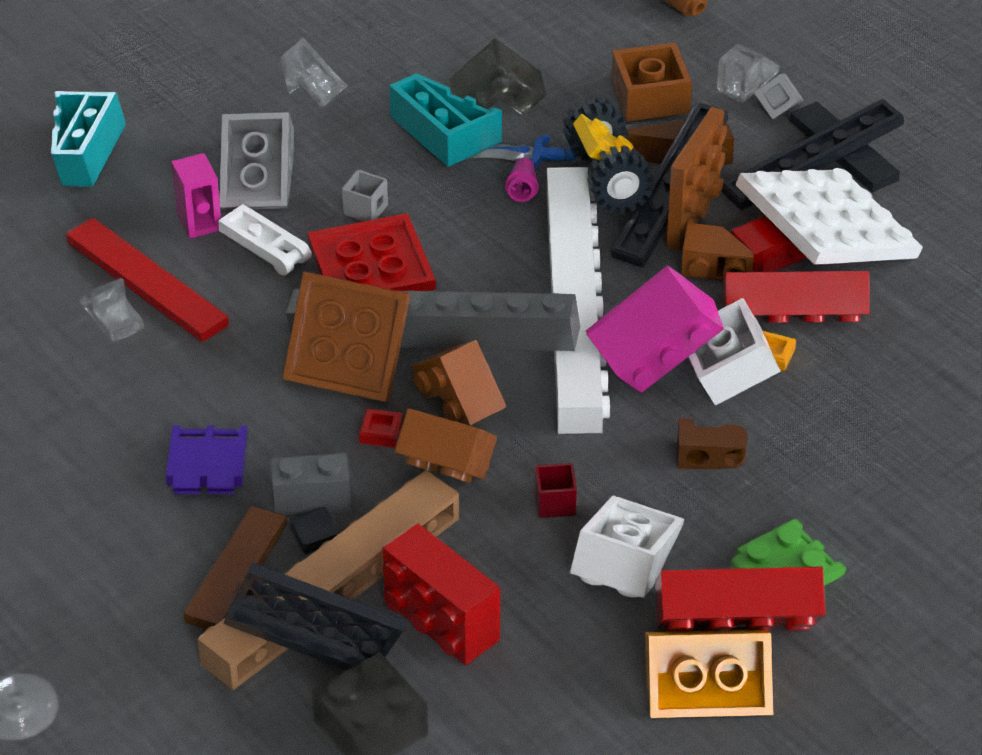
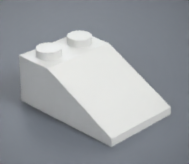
M612 496L580 530L570 573L580 576L581 580L591 585L603 584L615 588L623 596L644 598L654 586L655 580L683 526L684 519Z

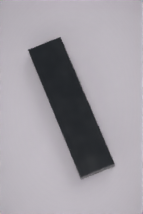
M817 101L791 112L790 122L807 137L840 121ZM868 144L836 160L837 163L872 193L899 181L900 171Z

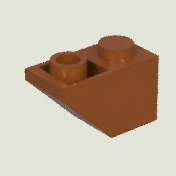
M687 223L681 275L683 277L723 281V274L726 272H752L754 253L722 226Z

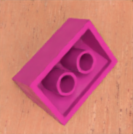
M666 266L585 331L616 375L642 393L724 330L714 299L670 266Z

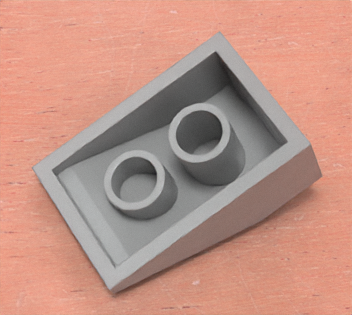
M289 112L222 114L220 210H235L242 204L250 209L288 208L294 155V127Z

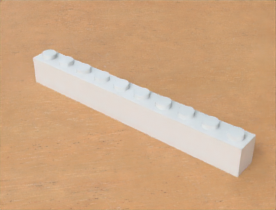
M588 167L547 168L551 293L576 295L581 326L575 351H554L558 434L602 433L603 418H610L609 396H602V392H608V370H601V367H606V360L585 331L598 321L597 317H603V296H596V293H601L602 290L601 272L594 271L600 270V249H593V247H598V226H592V224H597V204L590 203V201H595V198L587 181Z

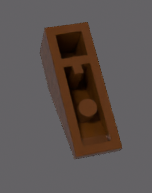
M687 119L627 129L626 139L640 155L642 154L646 162L661 164ZM726 122L727 134L721 152L725 153L723 165L733 164L735 140Z

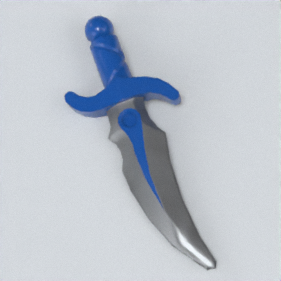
M545 134L536 139L534 147L525 144L520 146L496 144L469 158H495L511 161L528 158L534 163V168L537 169L543 160L565 161L566 159L574 161L577 156L571 148L566 150L559 147H544L545 144L550 142V135Z

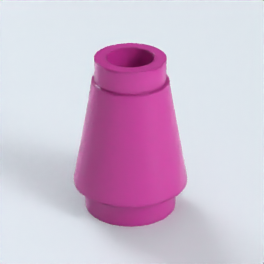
M520 158L515 162L505 181V190L514 201L527 202L537 194L539 185L534 163L528 158Z

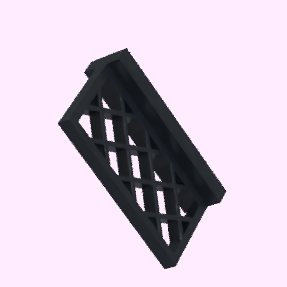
M252 562L241 584L238 583L223 624L375 680L383 660L402 634L406 620Z

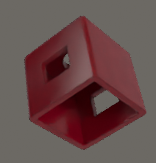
M573 463L535 466V497L539 518L576 515L577 485Z

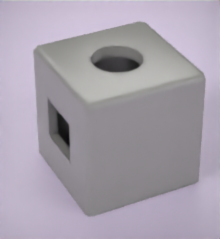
M357 170L342 187L343 214L361 221L377 219L388 206L387 179Z

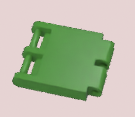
M793 519L737 548V555L731 560L733 565L730 566L731 569L823 566L824 586L840 578L846 572V567L841 562L835 563L823 551L824 545L820 541H813L802 530L803 525L797 519Z

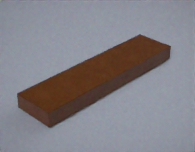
M254 506L250 507L184 611V623L208 629L225 619L238 583L241 584L252 562L263 565L287 526L286 516Z

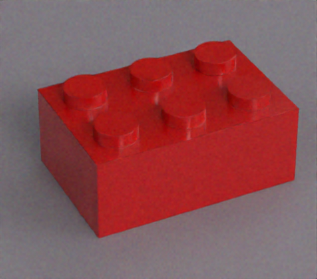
M419 523L382 547L384 600L391 610L400 612L410 620L417 631L427 634L436 641L447 655L454 656L466 666L500 641V587Z

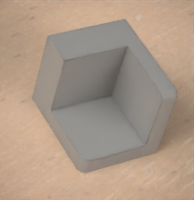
M779 74L754 92L772 120L794 105L804 101L786 74Z

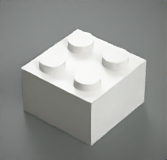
M744 298L718 311L724 330L689 356L699 381L715 405L781 372L763 331Z

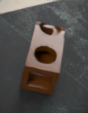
M678 419V469L737 468L746 461L748 434L743 427L736 424H724L720 427L694 426V419Z

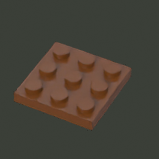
M714 107L710 108L671 166L667 247L676 250L681 249L685 240L687 223L697 224L700 218L704 219L708 214L710 202L713 198H718L722 191L723 179L720 178V171L725 161V153L721 152L727 134V126L723 125L724 110Z
M303 272L283 379L390 402L411 294Z

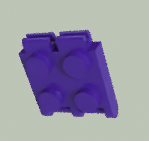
M173 425L166 471L167 486L174 488L173 494H200L201 486H207V494H234L235 487H243L248 425H240L239 429H215L214 425H206V429H181V425ZM181 436H205V438H181ZM215 436H233V437H238V438H214V437H215Z

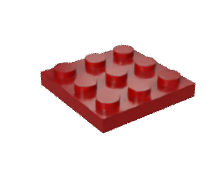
M408 213L307 232L308 244L320 275L395 291L436 290V279Z

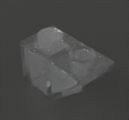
M736 44L719 59L717 91L744 103L755 91L764 86L780 71V65L764 55Z

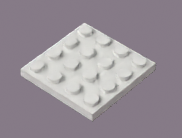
M835 168L833 170L809 169L808 171H757L756 173H740L736 182V186L814 265L918 258L923 248L912 237V233L894 220L892 214L887 209L882 208L872 198L870 192L861 188L846 170Z

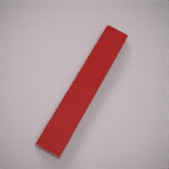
M95 218L89 219L66 233L67 243L202 343L229 326V316Z

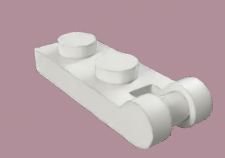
M244 204L218 220L220 232L272 264L275 270L282 276H286L293 271L295 264H303L312 256L311 250L305 242Z

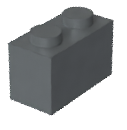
M347 453L271 458L275 513L286 517L301 516L326 508L328 513L351 512Z

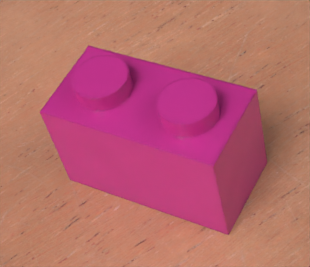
M205 153L171 161L177 215L189 239L219 231L218 220L221 219L218 179Z

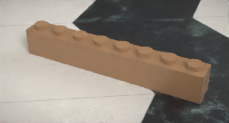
M425 470L416 478L407 481L401 489L389 498L380 501L374 509L359 520L351 522L347 529L332 540L324 542L317 551L305 560L297 562L285 575L353 600L384 577L382 570V547L417 523L436 537L459 520V493ZM223 619L215 626L206 629L197 638L200 665L230 689L234 690L288 648L223 624L225 620Z

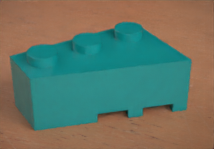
M417 73L389 85L390 117L447 167L502 142V110L495 107L488 110L476 105V99L468 95L462 99L451 94L449 87Z
M55 91L57 105L56 110H54L55 128H53L51 155L62 186L78 187L94 186L126 125L117 93Z

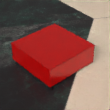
M367 408L359 432V443L396 448L403 424V413Z

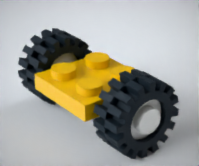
M596 96L595 102L592 101L591 97L585 98L586 104L581 105L580 101L574 104L577 110L574 111L569 108L567 111L569 118H564L563 120L565 126L563 133L571 150H573L578 158L581 155L584 161H589L590 157L593 159L591 163L594 169H588L589 178H587V181L599 206L603 209L606 207L608 212L614 213L617 208L619 214L625 213V207H629L632 212L636 210L635 203L639 202L642 206L646 202L643 197L644 195L651 196L652 190L650 187H654L653 174L642 154L640 155L634 149V146L623 137L627 136V129L625 127L627 125L618 107L613 105L609 99H606L604 102L600 96Z

